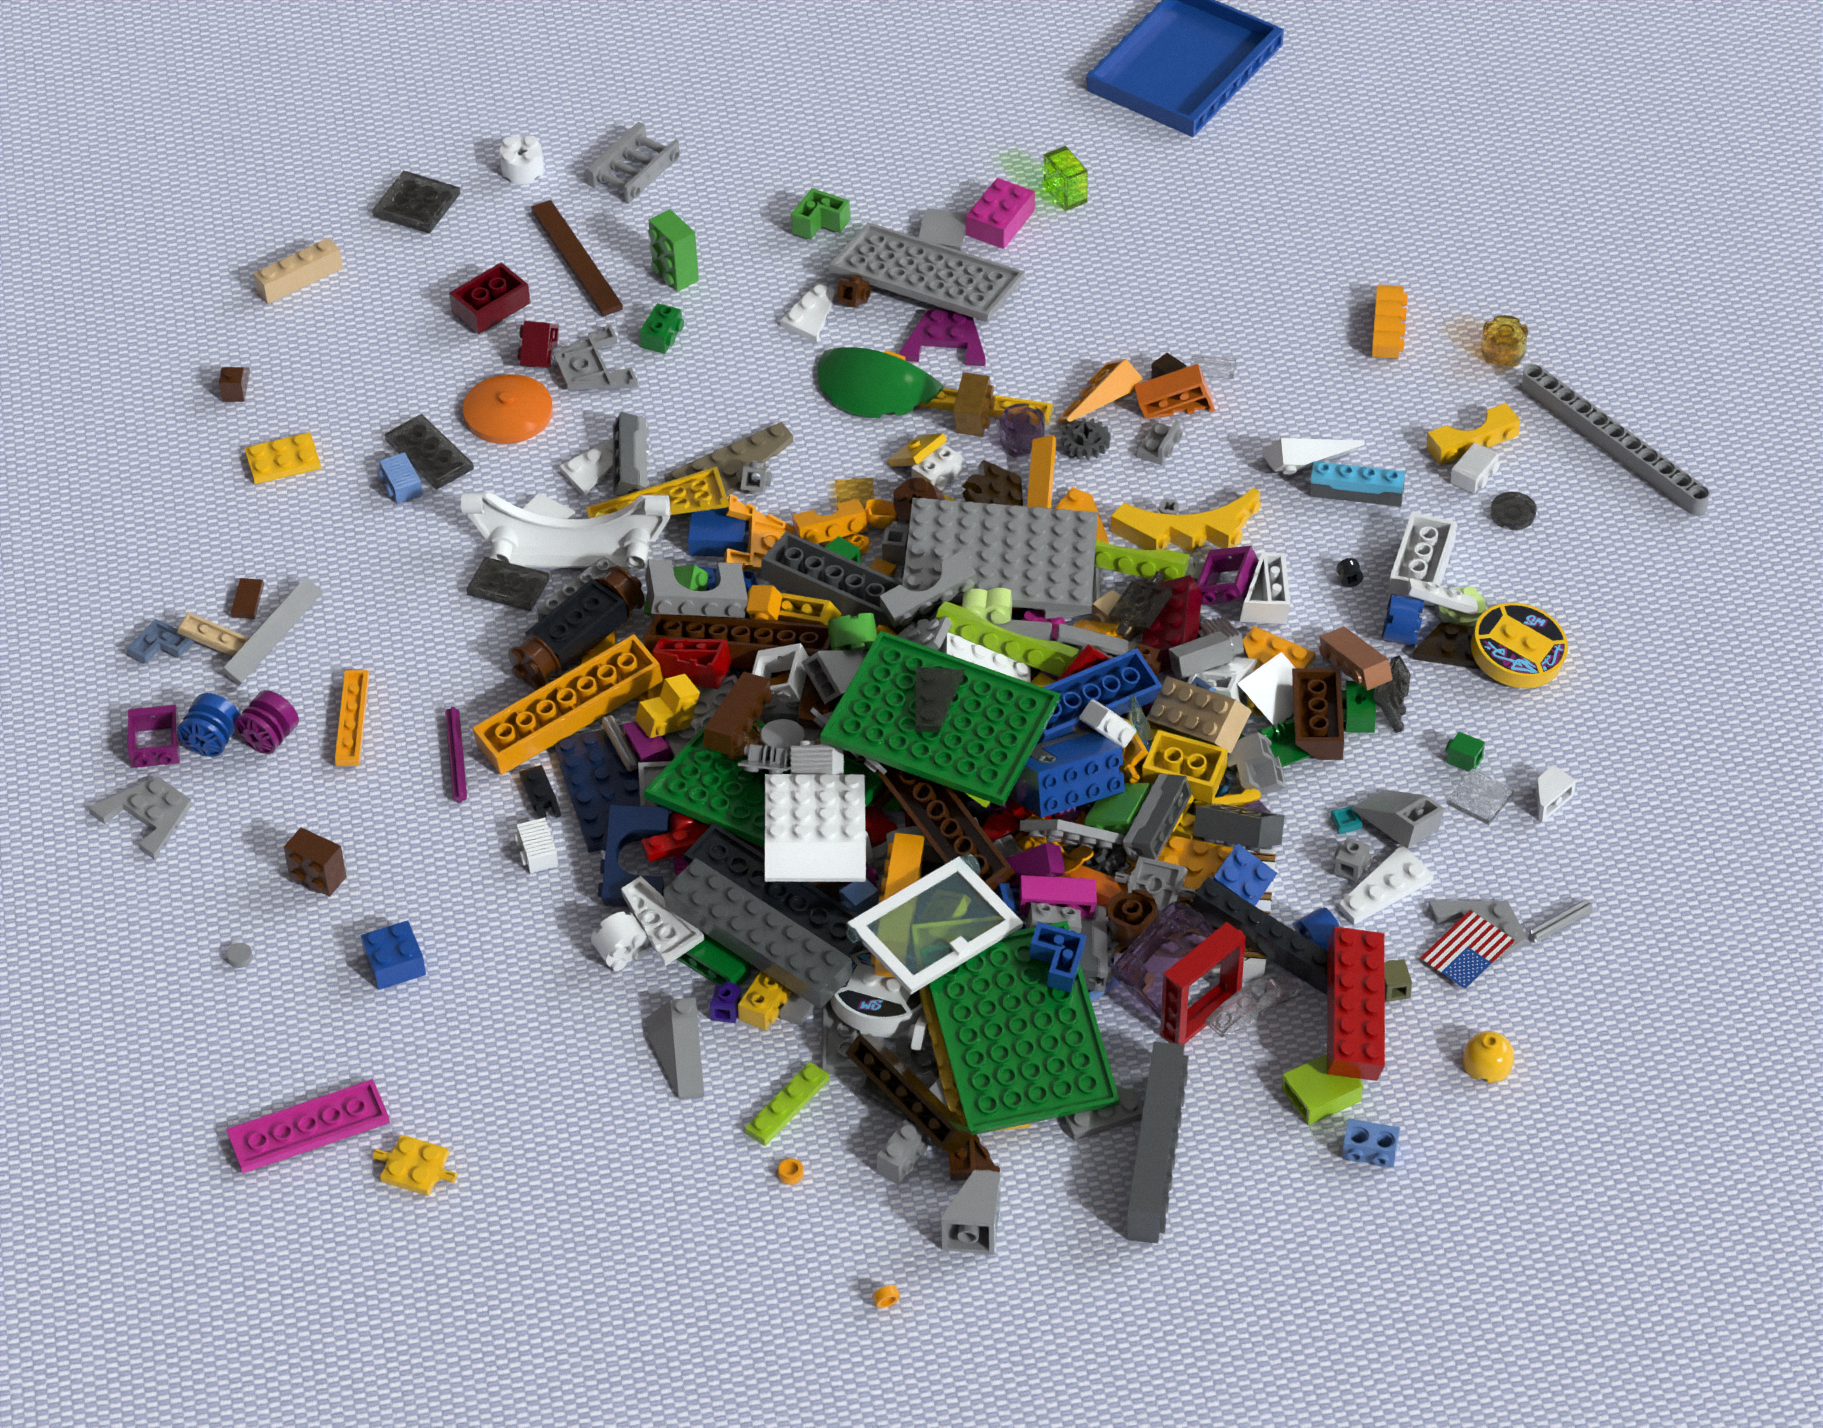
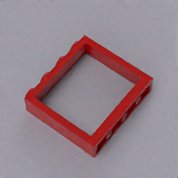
M1228 922L1163 973L1160 1035L1170 1043L1184 1045L1241 998L1246 936L1240 929L1237 930ZM1221 961L1219 984L1188 1008L1189 987Z

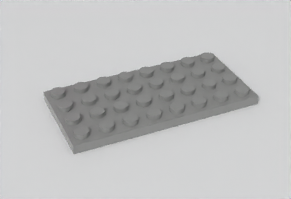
M869 222L829 264V272L836 273L839 276L860 275L863 276L862 280L869 281L870 285L880 289H886L898 295L908 296L918 301L933 304L939 308H945L986 322L990 320L1025 277V271Z

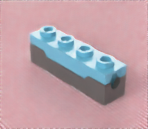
M1314 461L1310 497L1401 507L1405 471Z

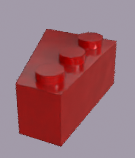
M660 638L653 650V656L660 664L663 677L670 678L686 674L693 684L717 690L732 664L727 639Z

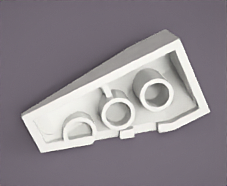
M1280 438L1263 451V457L1274 471H1283V474H1294L1299 470L1313 466L1314 461L1325 462L1355 452L1365 444L1364 440Z

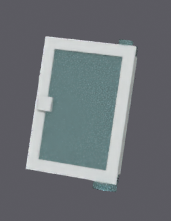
M966 853L847 922L848 929L846 934L853 943L860 940L897 981L912 994L1023 927V922L978 876L980 874V866L977 860L970 853Z

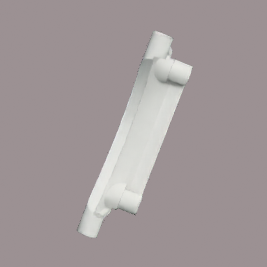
M463 493L461 497L462 513L468 514V517L484 538L491 540L492 549L489 561L493 566L499 568H589L605 556L622 569L639 570L644 568L649 550L648 542L656 541L669 521L671 514L668 495H640L628 506L614 513L589 519H559L538 515L518 508L492 493Z

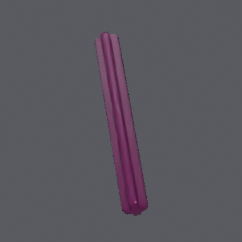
M455 707L446 709L445 715L453 799L457 803H462V801L467 799L460 712Z

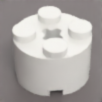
M507 137L504 139L499 155L501 171L505 179L507 177L511 183L523 185L532 183L538 175L540 177L543 175L542 147L536 137Z
M618 912L609 916L600 923L602 928L597 933L594 930L591 936L592 944L607 965L612 967L614 971H620L629 961L633 959L640 960L648 953L646 948L649 944V939L646 936V932L630 912L629 915H626L625 912Z

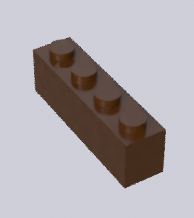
M747 672L742 673L704 728L705 748L731 755L735 748L741 745L746 732H750L753 722L761 716L766 703L769 704L772 699L773 690L770 689V679Z

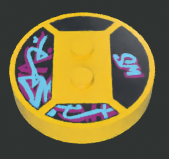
M1502 603L1487 609L1476 623L1470 645L1474 660L1488 676L1502 684L1516 688H1536L1551 682L1561 671L1568 652L1567 637L1559 623L1543 610L1523 603Z

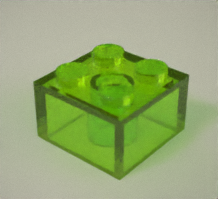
M1067 146L1045 153L1044 164H1042L1044 172L1042 186L1044 190L1050 193L1055 203L1060 205L1064 211L1087 203L1088 170Z

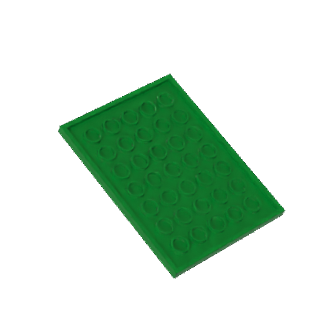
M880 631L823 729L820 741L1004 806L1055 711L1061 694Z
M754 721L750 732H746L741 745L737 746L733 753L729 755L704 747V728L707 725L706 723L644 790V798L710 826L716 823L731 834L765 848V774H769L768 769L750 772L745 771L744 766H738L739 762L748 759V756L744 755L745 746H750V744L760 745V732L765 724ZM844 756V775H864L866 808L886 784L877 772L874 773L865 764ZM791 769L788 770L787 773H783V774H790Z
M1068 921L1048 924L1070 930ZM1036 927L1013 932L928 984L965 1123L973 1132L972 1135L1112 1107L1120 1103L1081 965L1079 966L1071 993L1047 986L1051 963L1029 957L1031 941ZM949 944L920 950L923 969L953 952Z

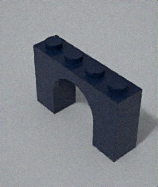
M610 805V811L605 814L604 826L608 828L607 836H603L602 850L606 851L605 859H601L600 874H604L603 882L598 884V897H602L604 906L629 907L622 896L621 888L641 875H633L624 871L618 864L619 854L624 846L633 840L670 833L669 818L671 814L669 808ZM641 876L664 897L665 883L663 876Z

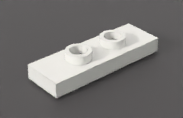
M1409 578L1407 582L1408 594L1411 597L1470 615H1475L1477 612L1476 598L1465 595L1457 589L1448 590L1442 588L1437 583H1426L1413 578Z

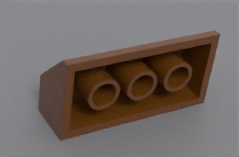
M1292 668L1295 744L1318 760H1343L1344 728L1340 669Z

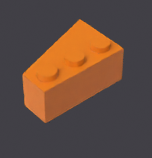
M1199 364L1134 385L1138 404L1145 419L1173 416V412L1187 411V414H1194V410L1208 409V412L1215 411L1211 391Z

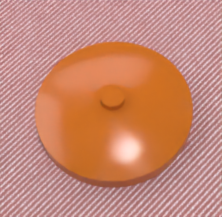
M516 374L494 376L478 383L468 392L463 402V417L467 428L478 438L498 444L518 443L536 436L549 424L553 414L552 398L547 388L533 378Z

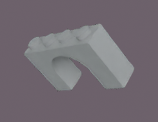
M648 559L645 580L651 614L744 618L748 598L741 563L718 562L714 580L716 588L709 591H694L683 587L677 582L674 576L672 560Z

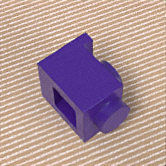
M724 982L723 985L716 984L712 1001H710L712 1021L736 1023L738 1004L742 999L741 987H737L732 982Z

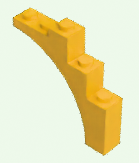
M1252 488L1241 498L1226 506L1212 511L1186 515L1154 513L1124 502L1111 515V532L1145 550H1162L1171 542L1193 553L1198 547H1202L1205 541L1220 548H1232L1240 543L1243 537V533H1241L1242 528L1253 514H1256L1261 507L1260 491Z

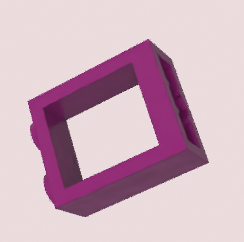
M1251 545L1209 550L1196 583L1202 592L1201 602L1203 606L1244 602L1259 562ZM1238 571L1234 583L1217 584L1221 572Z
M176 705L128 709V755L131 768L180 763V738L177 733L179 716ZM171 728L170 746L138 749V731Z

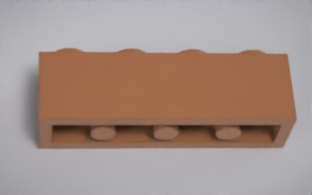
M1345 626L1319 636L1321 656L1367 691L1393 680L1389 659Z

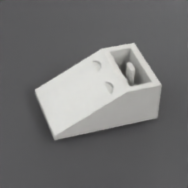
M1233 657V661L1228 664L1224 663L1191 675L1187 683L1191 684L1194 678L1198 677L1215 688L1216 693L1240 702L1244 691L1237 683L1253 672L1257 660Z

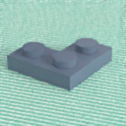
M155 619L126 649L129 656L147 664L160 649L180 658L194 641L178 634V629Z

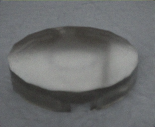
M1513 491L1505 492L1496 496L1492 501L1490 515L1498 526L1509 527V530H1520L1527 528L1534 522L1537 506L1535 501L1528 495Z

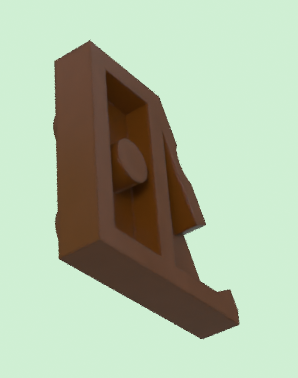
M972 1135L959 1153L949 1152L950 1180L968 1179L974 1170L1000 1172L999 1166H995L990 1158V1153L985 1146L981 1145L977 1135Z

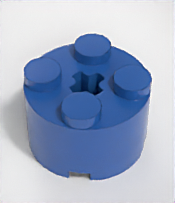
M1391 594L1387 605V615L1384 619L1382 639L1415 646L1417 634L1422 623V618L1418 613L1422 614L1424 600Z
M1320 907L1292 923L1297 933L1326 951L1327 943L1334 927L1340 926L1336 918L1326 907Z

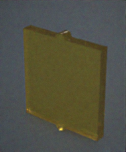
M853 477L852 479L835 480L837 503L858 499L865 510L866 502L875 499L873 478L856 479Z

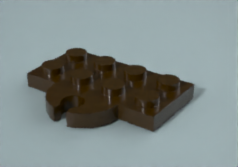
M985 460L978 465L979 474L971 475L962 484V487L965 488L962 494L966 502L1023 506L1021 476Z

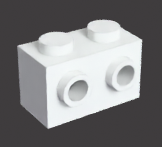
M943 444L918 465L911 467L912 478H924L939 490H943L949 482L959 477L963 472L962 455Z

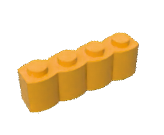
M1377 284L1372 357L1399 359V352H1404L1405 339H1400V337H1405L1406 323H1401V321H1406L1407 308H1402V306H1407L1408 293H1403L1404 286Z

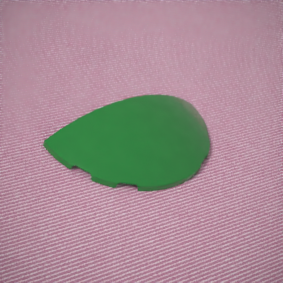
M841 347L826 350L823 352L817 368L818 384L823 395L827 394L831 398L832 404L837 408L861 417L881 418V415L894 412L896 416L910 413L913 411L914 406L922 402L925 404L931 402L944 388L942 383L915 365L896 356L867 348Z

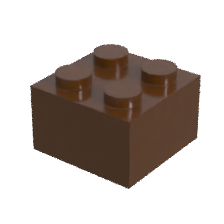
M300 827L284 846L289 877L297 884L301 883L310 887L316 893H322L330 897L347 877L342 848L339 844Z

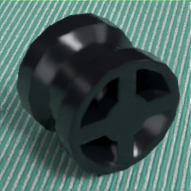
M1346 558L1338 563L1336 570L1343 586L1355 587L1363 581L1364 576L1360 570L1358 560Z

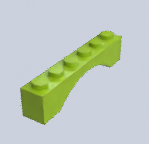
M1096 539L1094 567L1166 582L1185 576L1190 554L1172 550L1131 549L1108 544Z
M947 601L938 608L935 618L939 620L945 616L948 617L952 623L948 633L960 636L967 641L981 645L1010 659L1059 677L1075 660L1079 649L1056 641L1032 638L1006 630L980 618L964 607Z

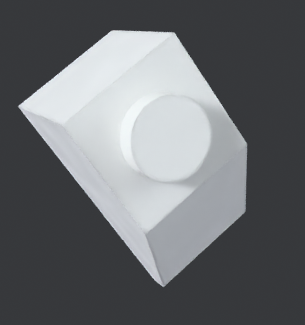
M1552 765L1546 771L1543 770L1536 779L1538 820L1541 822L1546 820L1574 796L1576 780L1555 765Z

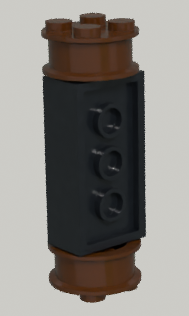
M619 565L609 567L607 574L603 578L598 577L595 580L591 578L526 631V636L523 638L521 645L513 646L509 649L508 656L513 666L511 670L514 676L525 681L535 691L547 685V681L550 678L559 677L560 674L564 673L627 621L634 609H641L645 605L641 581L637 577L631 576Z

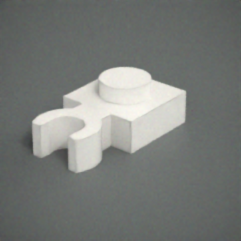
M923 1015L918 1018L915 1025L911 1024L908 1039L912 1040L911 1049L921 1051L925 1038L928 1035L927 1022Z

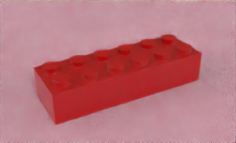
M1335 926L1327 943V1074L1377 1081L1385 1067L1384 933Z

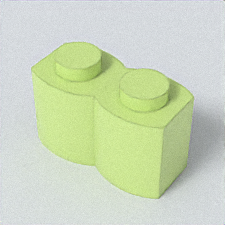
M994 588L988 591L970 589L963 594L962 607L990 623H1007L1011 621L1012 613L1011 590L1006 588Z

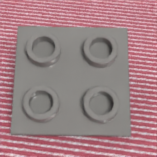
M750 744V746H745L744 755L748 756V759L739 762L738 766H744V770L750 772L768 769L769 774L787 773L791 767V764H789V761H791L790 748L777 747L775 760V746H772L770 760H767V745L764 746L763 751V745Z

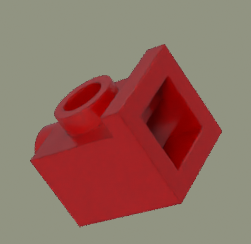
M1006 809L1000 815L995 813L987 818L982 829L994 843L997 839L1008 835L1013 837L1020 831V826L1010 810Z

